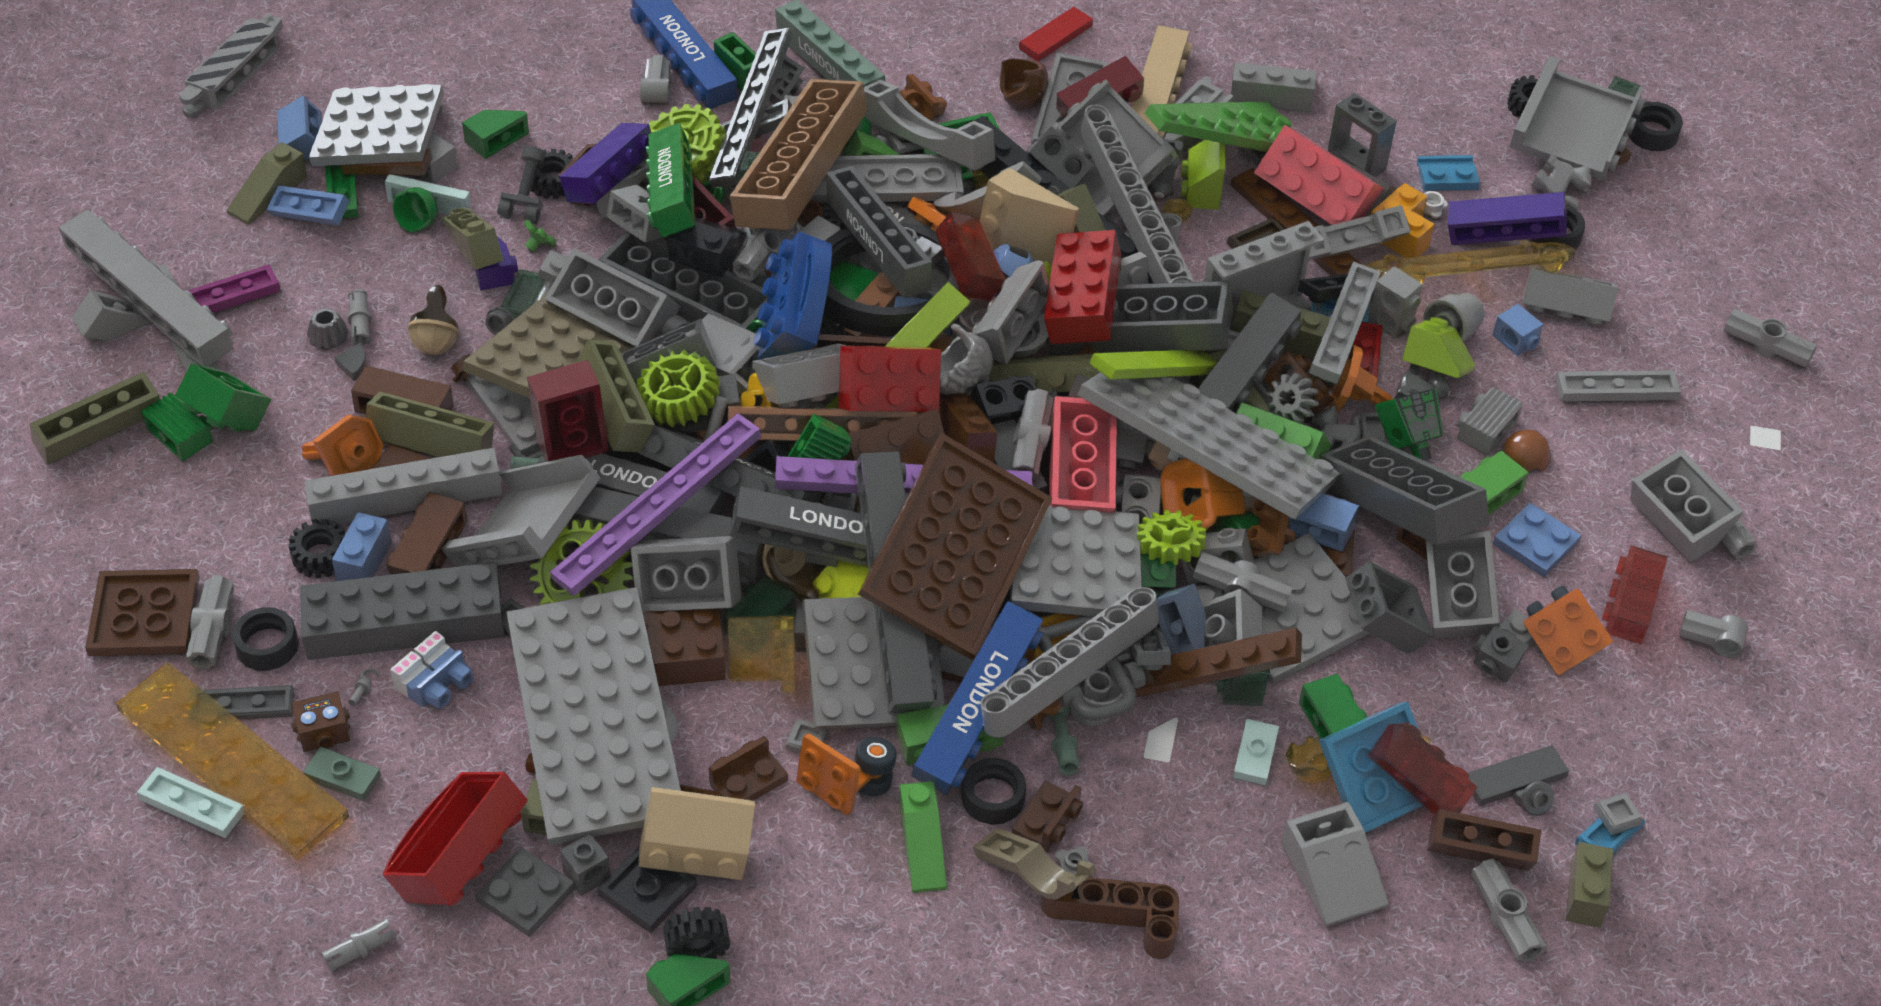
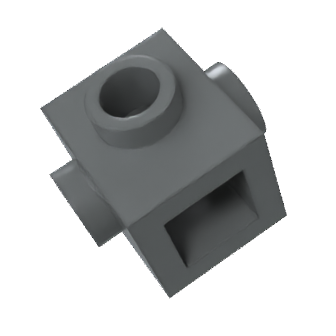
M1494 625L1489 635L1483 632L1477 640L1473 649L1478 651L1473 663L1478 665L1484 673L1491 676L1495 675L1507 683L1529 645L1518 639L1510 630L1501 629Z

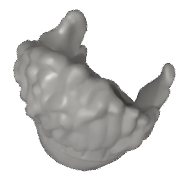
M958 324L951 326V329L957 332L958 337L941 353V394L964 393L968 387L987 378L993 367V354L986 340L974 333L966 332Z

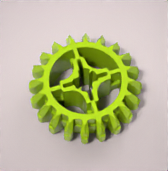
M685 350L680 355H676L671 351L670 356L665 358L660 355L658 362L649 361V369H641V377L637 379L638 391L652 420H656L660 426L667 422L673 428L676 423L680 422L685 427L686 421L689 420L697 423V416H707V408L714 407L716 397L720 393V380L715 367L710 364L705 356L700 357L696 351L690 355Z

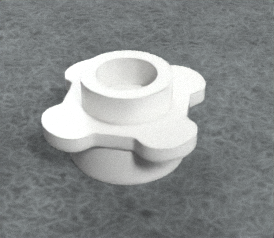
M1425 192L1427 201L1424 214L1435 219L1440 218L1442 215L1441 211L1447 208V201L1438 192Z

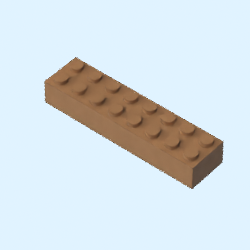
M809 80L731 193L730 199L735 226L748 227L750 229L768 228L777 231L791 230L867 112L862 81Z

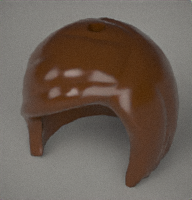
M1008 58L1002 61L1000 89L1004 95V100L1010 106L1020 109L1031 108L1037 105L1044 98L1048 86V72L1045 66L1030 59Z

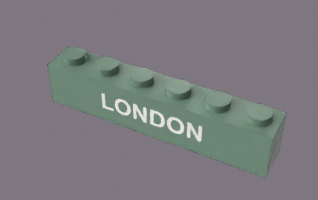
M799 0L791 1L775 8L777 29L789 28L793 35L789 46L827 80L862 81L864 87L880 79L885 81V75Z

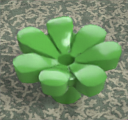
M526 220L524 225L531 236L525 244L527 248L535 252L540 244H548L552 248L557 244L555 238L546 234L542 228L538 230L529 220Z

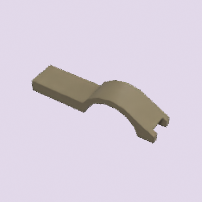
M996 828L973 846L975 854L979 859L1019 874L1035 892L1047 899L1056 900L1072 892L1077 886L1097 872L1094 864L1084 860L1077 863L1078 872L1076 874L1067 872L1055 864L1046 854L1041 844L1000 828Z

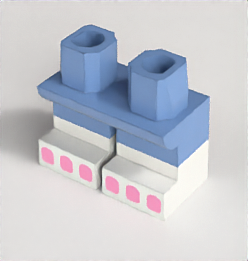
M437 631L433 632L414 648L415 653L411 651L390 669L394 688L422 707L429 703L442 709L452 698L451 690L447 688L452 682L459 688L465 689L474 680L472 670L464 663L463 652L460 650L454 651L445 643V638Z

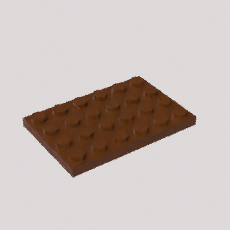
M941 433L937 437L858 595L973 660L977 656L1051 503L1052 497Z

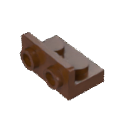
M765 736L755 741L747 742L738 751L727 757L717 759L709 767L710 786L714 791L720 792L722 797L754 801L788 781V773L770 753L769 741Z
M1045 780L1012 827L1011 833L1041 844L1047 853L1053 843L1059 845L1067 831L1066 824L1070 818L1076 820L1084 804L1080 801L1082 788L1075 785L1071 792H1068Z

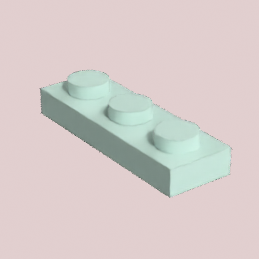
M391 174L385 180L388 202L393 203L395 196L406 189L420 187L428 190L434 197L438 213L450 215L452 210L462 207L472 210L469 191Z
M159 767L153 771L137 791L139 800L223 838L228 836L245 814L242 804Z

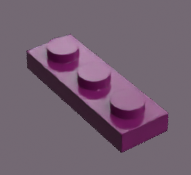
M270 264L188 291L194 296L198 304L201 306L206 305L212 313L279 292L281 289Z

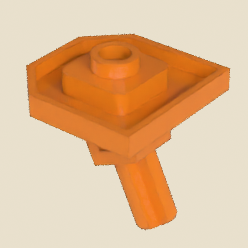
M1355 345L1351 347L1337 384H1334L1332 391L1334 400L1329 404L1328 409L1333 404H1336L1337 415L1348 398L1358 402L1366 399L1374 405L1393 399L1390 394L1376 386L1378 378L1360 367L1363 351L1361 347Z
M348 414L312 440L313 442L303 444L302 457L309 460L322 459L330 476L372 469L381 457L384 445L372 420Z

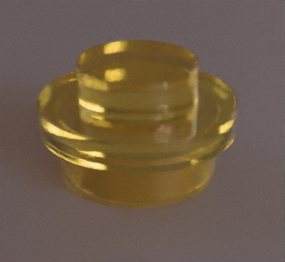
M1171 199L1165 203L1163 212L1178 215L1183 223L1191 216L1192 207L1183 199Z

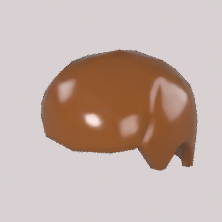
M1517 431L1503 445V452L1528 472L1533 469H1539L1543 472L1551 462L1549 443L1538 431Z

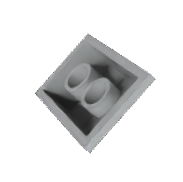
M1242 589L1202 603L1206 612L1204 647L1263 635L1262 607Z

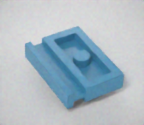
M1473 155L1418 156L1417 166L1419 167L1423 191L1478 190L1480 181L1476 166L1473 164Z

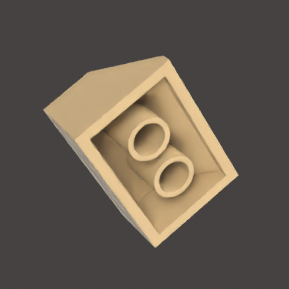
M651 787L640 837L639 867L742 880L749 854L755 801Z

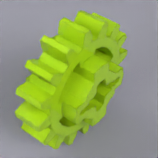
M1165 510L1164 515L1153 512L1152 519L1144 517L1142 524L1137 525L1139 530L1137 532V540H1140V553H1149V560H1154L1158 557L1161 558V564L1172 561L1174 565H1178L1179 559L1190 562L1191 555L1199 557L1200 550H1205L1206 528L1202 527L1201 520L1193 521L1192 514L1184 517L1179 510L1176 513H1170L1168 510Z

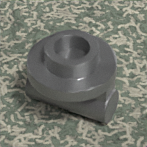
M1535 781L1526 788L1513 792L1512 797L1517 805L1521 804L1531 814L1539 815L1545 813L1551 807L1554 800V792L1547 783Z

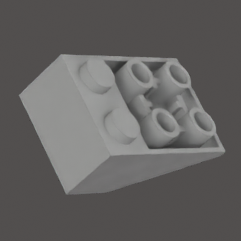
M708 313L702 321L716 357V366L713 367L716 369L717 376L735 373L742 395L743 392L747 391L749 377L751 374L756 373L752 361L760 360L758 359L759 346L754 345L756 333Z
M1349 802L1286 821L1281 844L1326 927L1389 906L1364 829Z

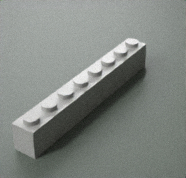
M86 210L58 227L66 249L201 366L208 367L234 349L231 341L233 333L228 324L223 320L219 322L206 305L201 306L198 304L188 290L183 291L172 276H165L153 260L148 261L144 258L138 247L135 245L131 247L119 231L114 232L110 229L107 222L101 216L97 218L92 212Z

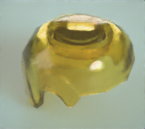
M1308 736L1303 744L1296 745L1292 742L1285 754L1292 773L1302 782L1317 784L1332 776L1319 740L1322 738Z

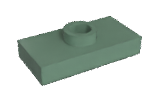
M323 747L318 749L303 771L306 780L365 801L381 776L379 768Z

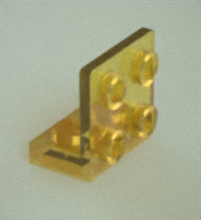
M794 616L730 617L728 619L730 680H782V692H795Z

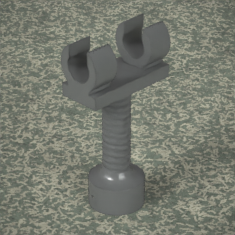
M524 146L521 159L526 162L520 189L518 195L501 193V200L497 209V214L500 215V218L510 219L513 214L514 205L526 207L525 220H529L532 224L538 223L543 204L540 199L528 196L531 191L536 167L544 163L546 155L544 150L533 146Z

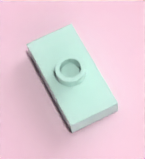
M1251 719L1246 720L1233 778L1266 785L1279 726Z

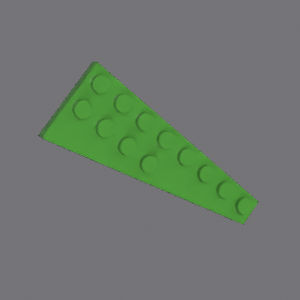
M1269 102L1150 104L1145 112V115L1159 131L1265 152L1269 150L1284 125L1292 128V122L1280 115Z

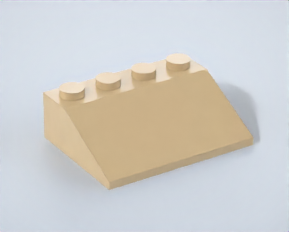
M1011 168L988 180L977 234L979 235V241L974 245L969 270L972 272V278L983 283L979 276L983 261L991 251L1002 244H1008L1029 251L1031 257L1036 261L1040 260L1044 263L1047 261L1052 265L1057 234L1074 232L1079 208Z

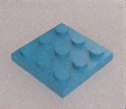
M1401 702L1319 740L1343 803L1349 802L1365 833L1444 796L1408 702Z

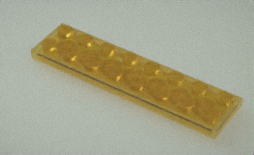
M169 662L165 663L116 702L119 712L214 792L244 806L243 816L297 861L349 818L348 810Z

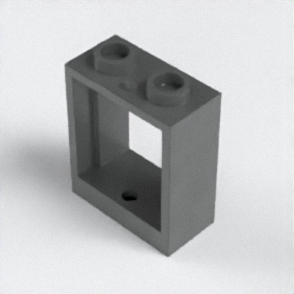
M1353 93L1336 105L1328 152L1377 177L1387 170L1397 121L1356 93ZM1352 122L1372 135L1369 149L1350 137Z
M1370 561L1345 578L1361 628L1366 632L1407 653L1413 652L1434 637L1416 586Z

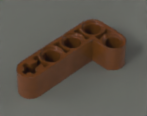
M1089 877L1072 892L1056 900L1047 899L1043 896L1041 898L1042 911L1050 918L1144 927L1143 946L1149 956L1156 959H1165L1174 951L1178 932L1179 896L1171 886ZM1087 899H1094V900H1096L1097 902H1091V901H1088ZM1122 902L1131 903L1132 905H1125ZM1160 905H1161V906H1165L1166 908L1162 909V908H1159V907H1157V906H1160ZM1155 936H1164L1166 939H1160Z

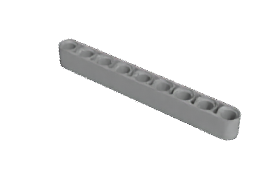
M1093 104L1085 109L1081 125V137L1138 252H1142L1147 256V269L1153 283L1195 282L1110 112L1102 105Z

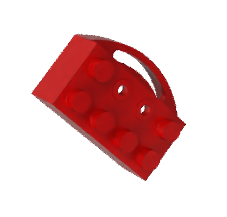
M461 772L437 795L412 824L390 856L382 875L406 903L447 906L457 904L464 896L462 889L466 883L476 878L483 871L484 865L482 862L486 856L501 847L503 843L501 836L507 828L513 827L521 820L522 815L520 811L528 799L506 772Z

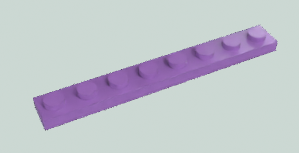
M739 413L736 414L550 571L552 579L573 596L577 595L761 438L760 428Z
M777 456L775 489L858 494L855 472L856 461ZM905 464L906 481L903 482L905 493L910 492L923 465ZM1006 470L1032 485V471Z

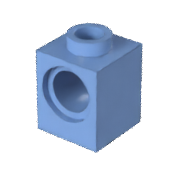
M1516 304L1497 316L1492 336L1518 356L1526 350L1532 351L1538 346L1541 340L1540 334L1543 323L1522 306Z

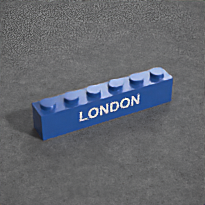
M632 0L630 16L633 22L639 24L643 29L645 37L655 43L658 53L660 55L664 54L667 60H670L671 69L677 70L683 84L690 86L698 102L702 101L707 108L712 109L737 99V79L671 0Z
M1007 601L916 761L911 777L921 782L934 781L935 789L945 795H948L952 786L959 788L967 773V770L963 768L968 758L972 760L976 758L983 742L978 740L983 730H985L980 705L981 699L1027 666L1029 660L1024 658L1029 648L1035 651L1044 635L1043 632L1039 631L1043 619Z

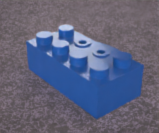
M799 231L791 241L788 239L783 240L778 255L772 253L769 256L766 270L771 271V277L766 279L762 288V294L767 296V302L762 304L758 313V319L763 321V327L758 329L754 338V345L759 346L758 359L761 360L809 350L817 344L830 277L831 243Z

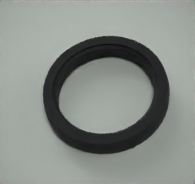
M900 222L903 227L915 230L919 239L924 237L944 248L945 257L937 265L946 274L947 282L954 286L961 294L965 295L967 284L966 265L959 249L946 237L931 229ZM848 228L838 231L825 240L832 244L830 273L845 258L866 251ZM829 279L823 313L835 323L853 331L877 336H895L931 299L904 307L871 306L847 298L833 286Z

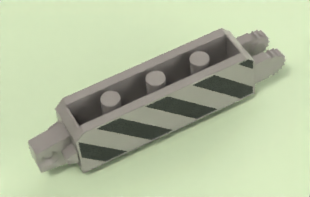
M267 14L260 20L250 17L231 37L223 42L185 80L186 88L179 96L181 103L186 104L182 109L183 114L194 118L206 108H220L278 51L275 37L283 28L282 19L271 14Z

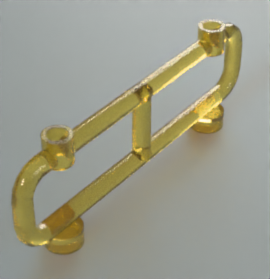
M1526 239L1522 240L1517 246L1398 258L1395 255L1388 254L1382 260L1370 262L1365 266L1381 272L1379 278H1381L1391 269L1390 263L1395 260V267L1423 283L1425 277L1540 265L1541 268L1548 272H1557L1563 267L1565 261L1572 260L1576 256V251L1574 248L1563 243H1535ZM1531 246V250L1527 253V248Z

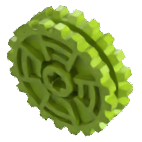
M684 104L681 109H678L676 106L672 107L669 113L662 112L659 114L657 121L651 120L648 123L651 132L653 133L681 123L691 145L692 174L703 184L707 182V177L711 175L727 132L720 125L716 114H713L709 108L703 109L699 104H696L693 108L690 104Z

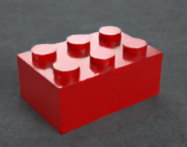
M840 346L838 408L848 411L927 412L934 409L939 411L941 349L929 347Z

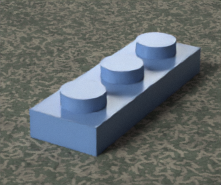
M278 185L267 211L274 216L339 226L350 200L341 194Z

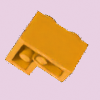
M1403 183L1373 209L1371 215L1376 211L1402 205L1411 232L1381 244L1414 262L1429 248L1435 224L1423 218L1427 195Z

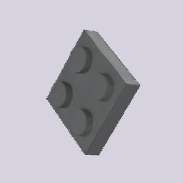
M521 847L475 894L478 903L530 937L574 891L575 883Z

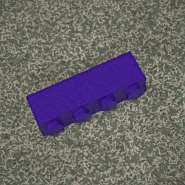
M620 123L559 177L567 202L595 204L648 157L646 146L649 145L648 134L652 133L650 125Z
M1557 192L1449 201L1448 230L1451 245L1567 236L1565 193Z

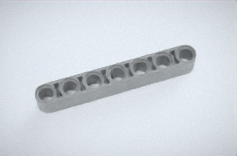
M1146 587L1131 590L986 694L980 702L985 732L989 736L998 738L1012 733L1153 630L1159 622L1156 593Z

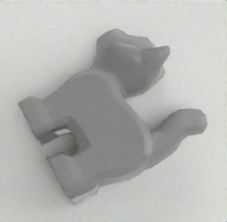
M1552 153L1544 166L1546 170L1551 172V175L1547 176L1546 172L1541 169L1531 185L1534 189L1545 194L1565 193L1568 185L1571 183L1575 188L1587 193L1588 187L1591 186L1592 182L1591 169L1587 166L1574 168L1570 164L1558 160L1557 156ZM1565 194L1566 205L1577 209L1579 206L1578 201L1574 197Z

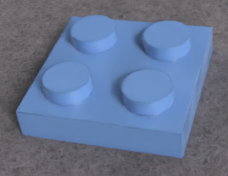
M1530 502L1494 537L1493 544L1545 577L1580 542L1582 535Z

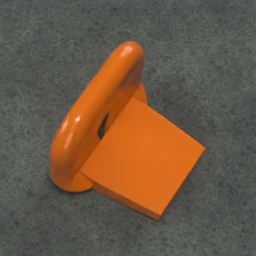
M1182 458L1170 462L1163 469L1160 478L1163 515L1165 510H1168L1170 513H1176L1179 510L1184 517L1192 514L1193 521L1201 520L1202 527L1207 529L1219 517L1236 516L1246 513L1242 489L1190 459ZM1188 487L1200 488L1201 497L1187 506L1183 500L1185 489Z

